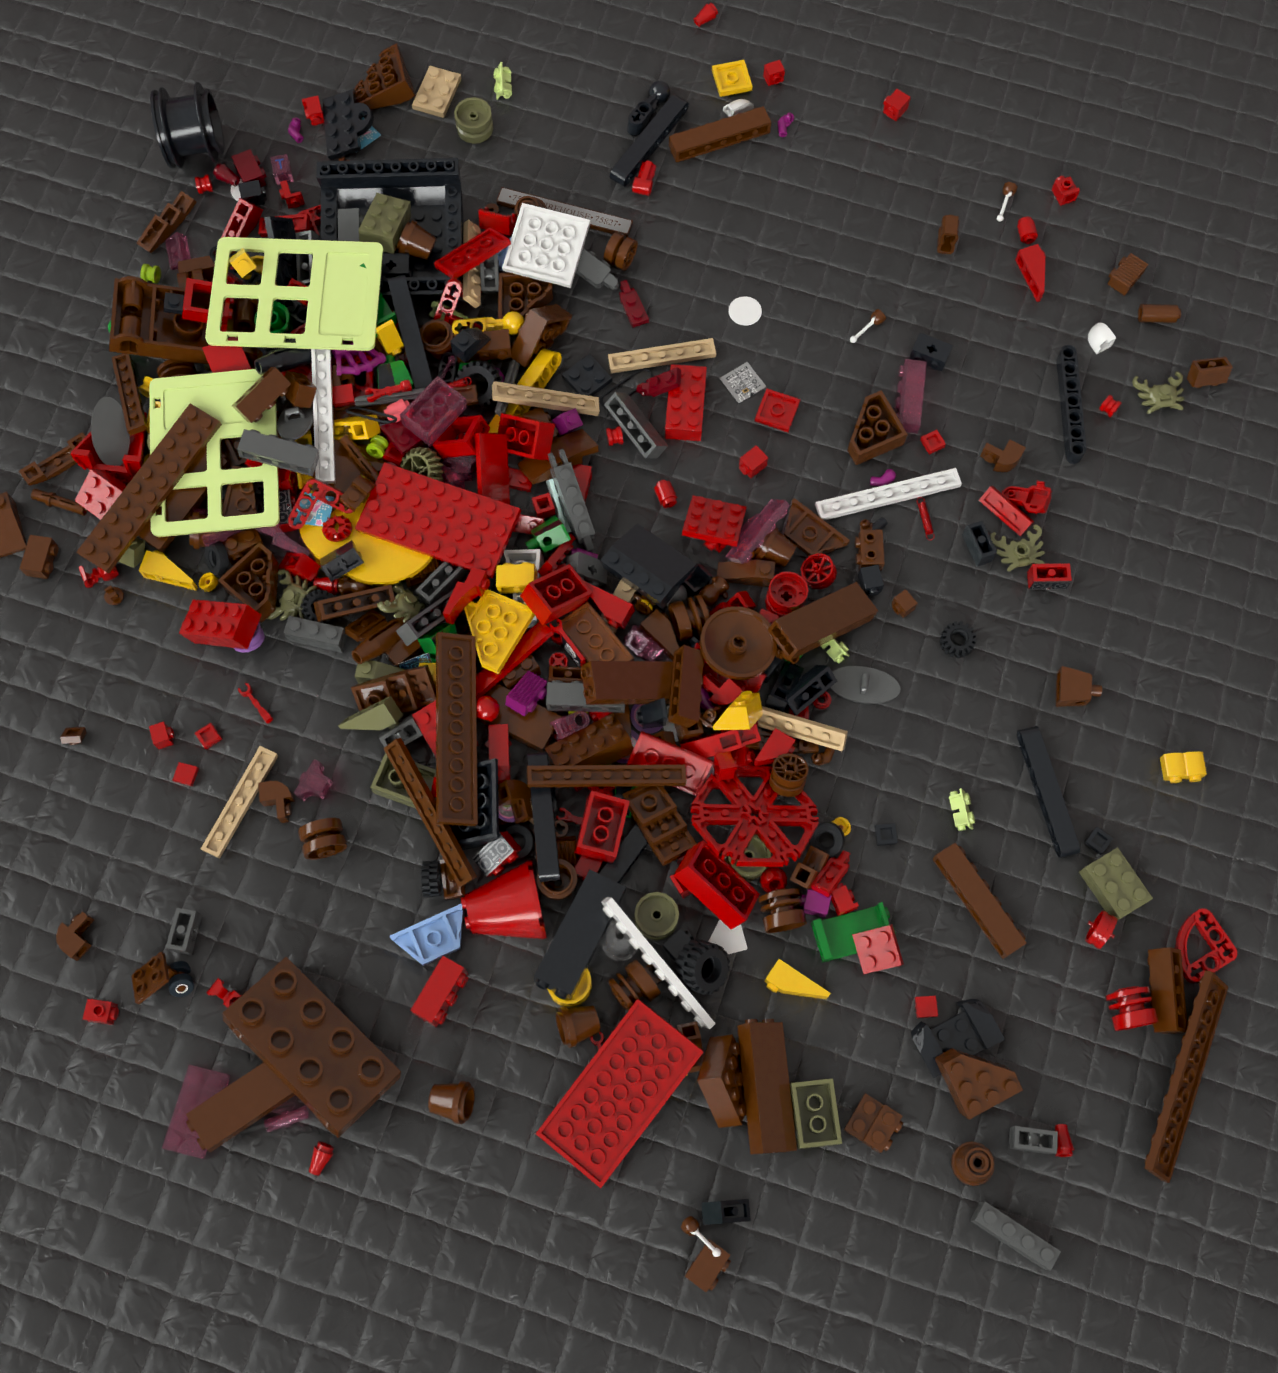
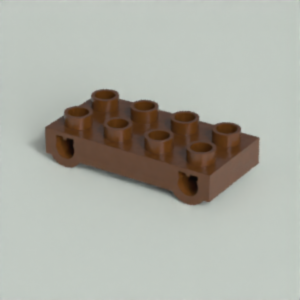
M127 276L121 279L115 278L109 343L110 352L209 364L202 347L209 345L205 338L207 323L182 319V314L164 312L165 292L185 295V288L151 284L135 276ZM193 291L192 307L209 309L211 294ZM234 298V304L229 306V308L233 309L232 320L228 319L227 332L255 331L256 325L254 320L255 314L258 311L259 299ZM242 347L250 367L255 368L254 361L262 357L263 353L258 347Z
M287 957L280 961L222 1013L223 1021L232 1032L251 1048L337 1138L400 1079L401 1071Z

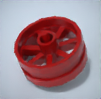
M817 553L805 559L801 566V575L809 587L821 590L834 582L837 570L829 556ZM825 562H828V563L831 564V565H828V566H825V567H824ZM807 573H813L809 578L806 577Z
M1102 910L1093 922L1089 920L1090 929L1085 941L1101 949L1110 937H1115L1112 933L1118 918Z

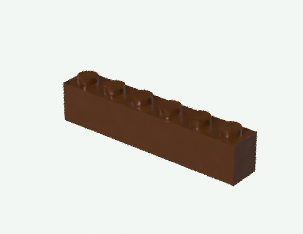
M764 106L754 108L728 118H722L712 123L690 128L687 131L675 133L669 136V148L677 163L768 134L771 130V120Z
M955 842L936 854L933 861L998 954L1004 959L1027 944L1025 935L1021 930L1016 929L1011 915L1004 912L998 897L992 895L986 880L980 878L977 874L976 866L968 861L965 857L966 852Z

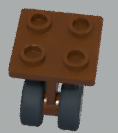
M163 952L152 957L131 976L135 1003L141 1004L166 983H168L169 992L175 997H184L190 994L194 989L193 978L188 975L191 972L188 963L176 961L168 966L165 953Z

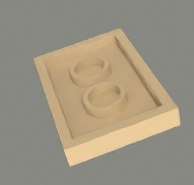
M429 66L412 103V108L444 118L462 79L461 74Z

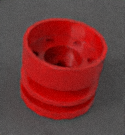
M789 571L775 575L770 581L765 599L766 610L778 615L780 618L804 607L809 590L803 577Z
M1132 986L1122 988L1105 996L1106 1001H1117L1116 1004L1108 1006L1109 1010H1119L1120 1014L1111 1017L1115 1031L1159 1022L1155 1008L1144 1007V1004L1152 1001V997L1142 998L1141 996L1150 992L1149 987Z

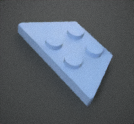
M462 904L390 935V938L423 966L442 958V956L449 955L461 949Z

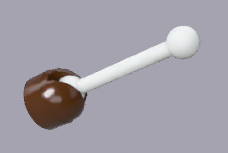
M1006 182L1003 186V194L1006 197L1000 215L997 216V221L999 222L1004 219L1003 214L1009 197L1014 196L1018 186L1013 182Z
M876 309L871 314V322L855 336H852L850 342L855 343L857 338L873 324L880 325L886 320L884 313Z
M693 1216L687 1217L682 1222L681 1229L689 1236L697 1235L712 1250L713 1256L719 1257L721 1254L720 1249L715 1248L699 1232V1222Z

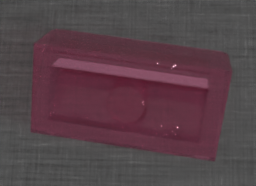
M176 232L165 240L171 270L178 269V261L191 259L186 236Z

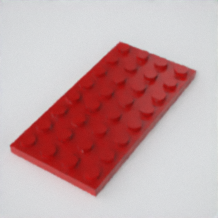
M384 462L375 482L376 486L371 491L356 524V531L469 571L472 567L484 570L489 578H493L519 518L521 509Z
M637 999L535 1134L599 1188H602L704 1051L640 999Z

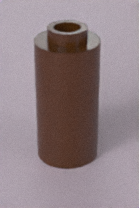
M1140 304L1138 309L1139 322L1176 323L1177 319L1181 317V309L1178 308V305Z

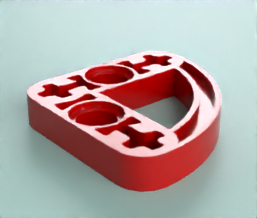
M1202 908L1192 913L1179 929L1175 948L1181 950L1183 976L1190 983L1199 982L1204 976L1205 970L1214 973L1235 960L1238 955L1234 944L1213 914L1207 909ZM1205 915L1206 919L1204 921H1200L1199 918ZM1210 924L1213 925L1212 927L1208 928L1207 930H1205V928H1204V927H1206V926H1208V925H1210ZM1195 925L1212 951L1190 964L1187 955V940L1192 927ZM1211 930L1219 933L1218 941L1210 938ZM1223 941H1224V943H1225V944L1221 945L1220 947H1217V946H1216V945L1222 943ZM1225 950H1229L1231 952L1229 953V956L1223 955ZM1207 958H1212L1215 961L1213 969L1206 966L1205 961ZM1201 967L1203 971H1200L1193 977L1190 975L1192 970Z

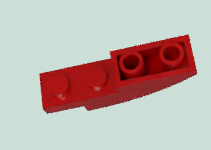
M755 723L751 729L717 732L680 745L681 748L708 758L715 756L717 753L733 751L761 741Z

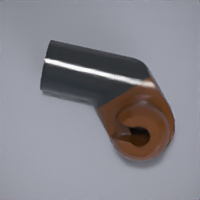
M883 517L875 523H870L869 520L864 519L860 522V529L881 530L888 522Z

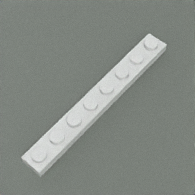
M311 349L312 383L317 388L313 399L314 445L319 452L315 475L316 479L332 484L336 483L331 350Z
M953 468L818 501L815 506L819 517L823 520H828L961 487L962 483L957 469Z
M606 897L601 902L606 915L610 918L613 916L618 922L616 927L623 934L627 933L630 937V944L636 950L638 948L641 950L644 961L648 965L652 964L655 967V974L660 980L663 981L665 979L669 984L668 990L675 997L679 996L682 1000L680 1004L687 1012L691 1011L695 1016L693 1020L697 1021L698 1026L711 1029L716 1023L613 898Z

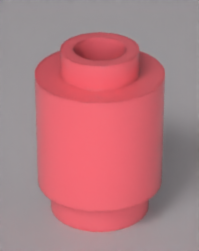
M400 399L388 405L384 412L385 414L397 417L395 422L397 423L410 416V411L413 409L408 400Z

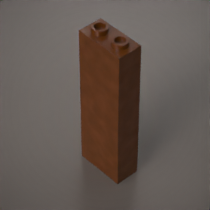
M207 445L186 473L205 472L207 470ZM221 453V469L228 470L230 467L227 461L228 458ZM207 487L172 490L166 498V522L189 520V516L193 515V512L198 509L208 496ZM162 506L158 508L156 515H162ZM151 519L138 535L139 538L162 553L165 552L176 537L154 536L151 532Z
M855 582L776 619L768 631L789 660H792L870 622L879 611L859 584Z
M589 661L581 666V677L584 685L583 694L586 699V705L648 704L665 698V704H670L673 662Z
M499 684L493 686L483 695L491 696L497 700L500 706V713L493 721L476 718L477 721L487 726L491 724H508L510 738L538 752H546L545 748L550 745L554 734H556L562 723V716L552 711H547L546 708L538 704L532 713L528 712L526 716L519 714L505 705L506 696L511 690Z
M758 1019L745 1020V1024L738 1025L737 1028L750 1154L797 1151L783 1022H774V1019H764L762 1022H758Z
M263 1062L188 1112L186 1116L189 1120L186 1121V1124L191 1132H197L199 1138L196 1140L201 1149H207L211 1153L288 1101L295 1094Z

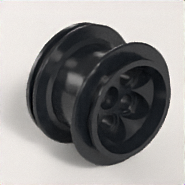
M195 82L193 95L170 98L168 92L163 87H160L159 91L152 90L150 94L152 119L157 140L167 165L170 168L177 166L181 169L184 165V156L208 152L210 159L217 163L219 154L224 153V137L218 109L210 89L204 90L199 82Z

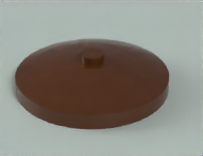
M737 606L723 608L712 614L703 626L700 635V649L703 658L716 673L734 680L755 678L769 668L776 655L777 642L768 631L771 624L761 614L749 608Z

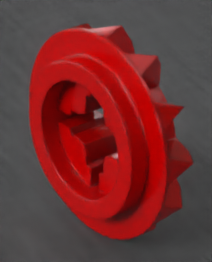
M334 514L332 518L327 517V521L323 523L322 532L324 537L330 541H343L351 534L352 524L349 518ZM336 523L339 525L338 532L334 529Z

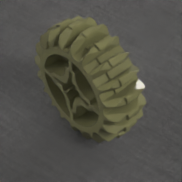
M424 447L413 448L406 452L405 457H402L403 463L400 466L403 469L438 481L444 480L441 477L445 473L441 469L444 464L440 463L441 458L432 449Z

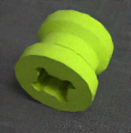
M143 264L140 272L141 279L146 282L159 283L161 268L156 265L152 267L149 264Z
M375 435L371 438V443L367 445L366 451L374 458H382L385 453L384 450L387 449L389 443L384 437Z

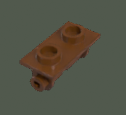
M717 705L714 708L707 709L700 716L701 723L706 727L713 728L714 724L727 709L726 705Z

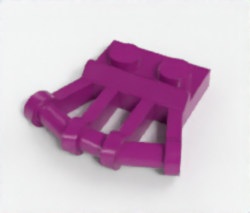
M343 340V344L353 345V341ZM375 349L370 351L331 350L336 359V372L338 376H341V374L360 375L361 372H370L377 365L386 362L385 355L381 352L378 353ZM364 352L369 354L373 358V360L369 361L366 358ZM358 355L362 364H356L352 356ZM345 358L349 366H341V359Z

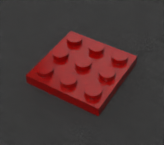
M693 495L683 526L682 536L737 547L746 506Z

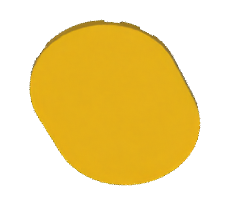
M367 500L365 503H361L355 512L347 514L336 509L331 513L330 518L334 517V514L337 516L343 515L349 518L352 524L351 534L343 541L333 542L326 539L322 532L323 526L304 524L299 529L305 546L319 560L352 540L357 551H360L364 563L344 575L368 585H392L408 577L412 578L420 573L433 559L430 556L356 531V524ZM336 523L334 529L338 532L339 525Z

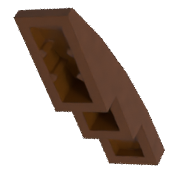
M181 191L172 205L170 203L166 205L160 216L155 214L137 241V244L152 253L178 228L197 201Z

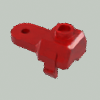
M1037 481V486L1033 485L1029 488L1007 487L1004 491L1002 490V494L1014 505L1023 506L1029 513L1045 514L1051 501L1052 491L1049 487L1045 486V482Z

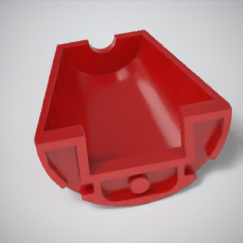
M144 412L145 419H146V424H147V413ZM146 430L130 436L128 454L124 455L123 463L120 466L106 465L100 460L93 445L91 432L70 454L75 462L84 470L87 468L89 470H105L123 484L129 483L143 465Z
M532 860L526 861L470 891L465 897H461L462 907L467 909L468 914L467 917H464L466 928H471L472 934L547 938Z

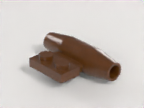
M372 609L344 628L345 634L357 642L362 641L351 652L355 662L362 664L392 648L401 639L396 630L405 624L403 622L405 617L396 618L387 623L386 617Z

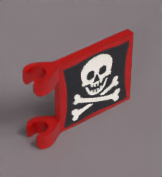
M557 618L556 621L559 626L554 627L551 623L549 625L553 632L560 634V637L555 638L552 635L551 639L554 643L561 645L577 667L581 668L582 665L586 664L585 658L563 631L562 621Z

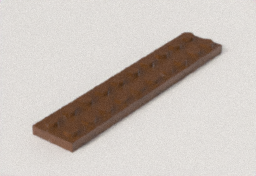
M190 403L76 553L109 574L220 428L221 422Z
M438 632L436 634V824L478 825L475 636Z
M1206 970L1204 976L1200 979V989L1194 999L1192 1015L1188 1018V1028L1182 1038L1180 1054L1176 1057L1174 1074L1170 1077V1087L1168 1093L1164 1096L1162 1113L1159 1114L1157 1119L1158 1126L1151 1138V1149L1145 1158V1169L1161 1181L1170 1183L1229 988L1215 973Z

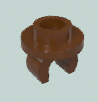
M110 585L104 589L106 591L104 599L109 605H118L123 601L124 593L120 588Z

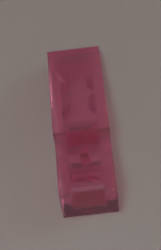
M280 523L272 527L256 528L258 532L274 537L271 543L274 546L293 553H305L307 556L311 554L310 549L297 544L286 536L280 529Z

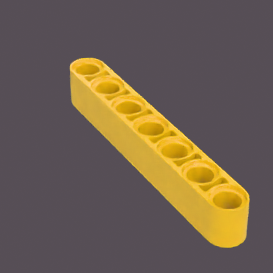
M542 349L517 385L544 389L561 364V354L548 349ZM508 403L505 414L522 416V414L529 411L531 406ZM496 414L489 423L490 430L488 433H498L499 415Z

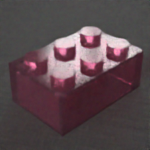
M437 376L400 414L402 424L428 446H431L467 408L466 399Z

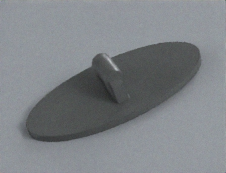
M103 397L96 403L91 417L92 441L98 457L104 464L120 466L123 463L124 455L128 454L130 435L127 432L121 405L111 397Z
M292 403L289 404L278 418L277 429L280 436L285 440H296L305 435L314 421L313 407L311 406V409L305 407L300 409L299 407L292 406Z
M847 666L832 671L837 682L830 689L838 696L853 702L863 704L886 703L895 699L901 690L898 681L894 677L878 669L864 666Z

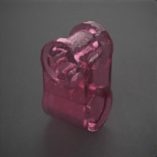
M578 711L551 721L550 725H553L557 734L556 739H563L585 728L589 724V716L583 711ZM577 715H580L583 719V723L580 726L575 723Z

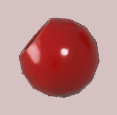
M481 696L476 700V718L493 721L498 717L500 706L495 698Z
M778 867L765 869L760 875L762 889L767 893L778 889H785L787 886L786 873Z

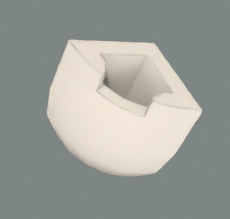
M738 99L724 106L723 111L728 117L754 109V105L746 99Z
M1104 323L1095 324L1088 333L1089 344L1096 354L1112 347L1116 339L1113 332Z

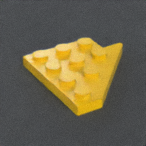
M485 590L477 603L471 601L464 610L472 636H475V646L481 666L499 674L535 615L527 605L491 590Z

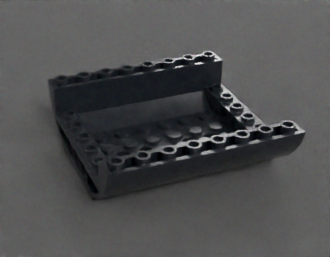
M458 158L317 162V181L321 187V240L338 241V209L359 208L361 214L365 217L376 193L410 201L411 219L409 222L411 223L412 220L418 222L419 226L437 238L428 260L410 255L412 260L411 277H406L410 295L443 294L447 281L452 278L436 269L434 262L463 244V199ZM396 248L395 253H399L398 248ZM462 275V276L458 277L457 280H459V281L461 282V284H462V289H463V275ZM381 278L380 293L382 296H391L388 278ZM455 284L450 286V294H453L454 290L457 289Z

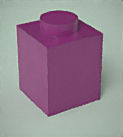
M576 408L564 412L552 420L558 430L559 437L575 431L583 425Z
M808 889L806 895L802 894V903L799 906H803L802 910L806 914L825 918L828 914L832 895L828 898Z

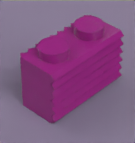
M530 670L527 671L506 696L505 705L523 716H526L528 712L532 713L537 706V701L539 699L543 700L547 694V681L530 672Z

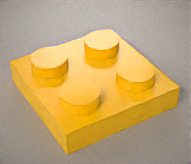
M745 60L712 66V73L720 97L752 91L753 86Z

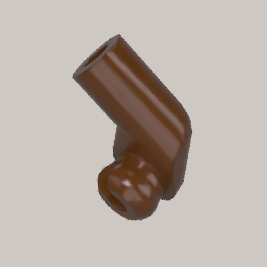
M826 747L824 752L814 753L811 757L812 762L819 766L829 763L832 760L835 749Z

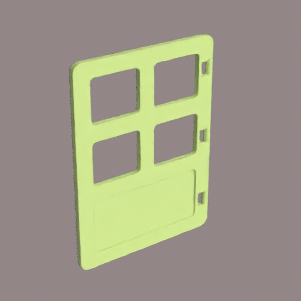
M223 237L219 239L205 336L207 343L212 346L372 350L375 347L376 340L375 328H377L383 246L378 242ZM244 248L246 252L264 253L262 277L259 285L227 284L231 252H239ZM281 253L313 255L311 279L308 287L276 286L278 260ZM226 298L259 299L254 332L221 331L224 300ZM275 300L308 301L306 326L303 334L270 333L273 303ZM228 337H238V341H228ZM296 339V343H285V340ZM343 340L353 341V345H344Z
M256 369L155 378L150 382V455L190 403L219 420L222 424L207 443V470L205 472L185 473L173 488L175 490L207 487V518L166 522L165 499L161 504L162 515H156L155 512L151 517V532L154 536L166 537L272 527L279 523L278 467L263 463L259 467L221 469L222 439L242 437L244 429H254L261 434L277 436L276 404L269 410L266 408L261 413L263 415L262 418L256 423L254 421L252 423L247 422L232 407L263 375L258 374ZM155 399H161L160 408H155ZM264 482L263 513L222 516L223 485Z

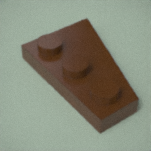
M232 466V469L244 468V467ZM254 482L228 484L222 516L257 514Z

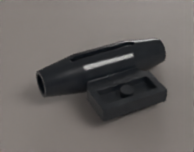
M287 331V332H284V333H282V334H291V333H290L289 331ZM286 339L285 343H296V339ZM258 347L264 356L254 361L258 374H264L270 367H276L280 372H285L311 364V349Z

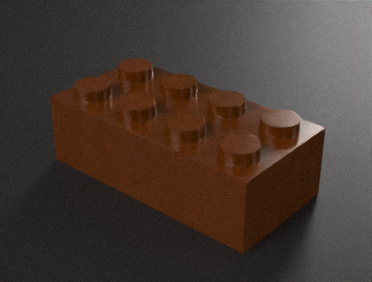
M612 713L545 748V751L552 766L610 765L631 754L634 747L630 736L615 714Z

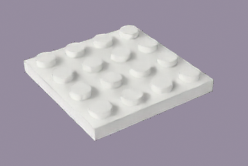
M522 203L511 237V245L508 247L502 266L503 271L571 288L591 223L590 220Z

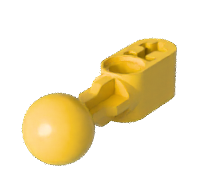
M515 311L508 312L503 319H494L493 317L457 319L452 323V331L454 334H459L458 330H455V327H458V323H461L462 326H467L466 322H470L469 327L473 328V324L479 321L483 324L481 331L509 329V334L516 335L525 320L520 313Z

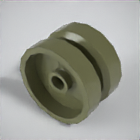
M476 97L460 101L454 111L459 137L465 142L472 144L486 141L493 132L491 107L486 101Z
M755 834L745 851V855L749 858H771L770 850ZM727 856L724 859L747 882L758 879L767 868L736 866L738 859L734 865L731 864L732 857Z
M660 892L648 893L642 897L637 903L634 913L636 928L645 938L653 941L665 940L671 936L677 928L679 919L678 906L673 898ZM659 914L660 918L655 919L654 915Z

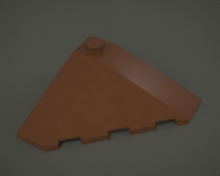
M396 43L379 54L380 60L377 64L373 63L368 69L366 80H360L354 88L357 103H364L370 109L401 104L415 96L403 57Z
M334 439L336 483L329 485L345 493L358 475L361 473L366 477L367 475L355 460L348 456V451L339 440ZM355 443L362 448V453L378 472L384 462H389L382 458L370 456L366 451L367 445ZM315 482L312 485V492L319 489ZM328 491L325 496L334 497L335 499L336 493Z

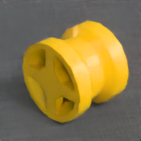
M146 376L143 379V385L139 386V392L150 398L149 385L153 378Z

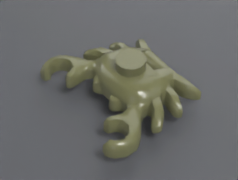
M1179 371L1175 372L1178 380L1173 379V377L1168 378L1170 385H1153L1151 388L1148 387L1147 379L1144 380L1143 384H1140L1137 381L1138 376L1133 378V386L1144 392H1139L1138 396L1147 400L1143 401L1142 405L1152 406L1147 411V414H1151L1162 407L1178 410L1184 409L1178 403L1185 398L1177 397L1184 389L1176 390L1183 381V375Z
M1033 525V529L1037 531L1036 534L1027 531L1029 541L1025 539L1019 542L1011 541L1010 545L1006 544L1005 536H1002L1000 541H996L994 538L996 533L993 532L991 534L992 544L1004 550L997 549V554L1004 557L1001 559V562L1004 564L1011 563L1007 568L1008 572L1018 567L1045 564L1044 561L1036 559L1045 553L1044 551L1036 552L1043 545L1042 541L1037 546L1035 545V542L1042 534L1040 526Z
M281 569L278 571V574H286V577L280 580V583L288 586L283 590V595L279 600L281 603L280 607H276V610L266 619H275L282 613L284 614L279 618L281 621L287 619L290 615L297 617L298 613L299 617L304 619V614H301L302 600L308 593L315 591L317 586H311L307 590V579L301 585V579L296 575V583H294L291 573L288 570Z
M401 581L392 587L393 591L398 593L393 602L386 600L384 604L383 602L377 604L378 608L385 613L396 612L393 615L394 618L405 617L403 619L404 623L419 614L420 610L426 606L424 603L420 604L419 598L414 596L409 589L404 590Z

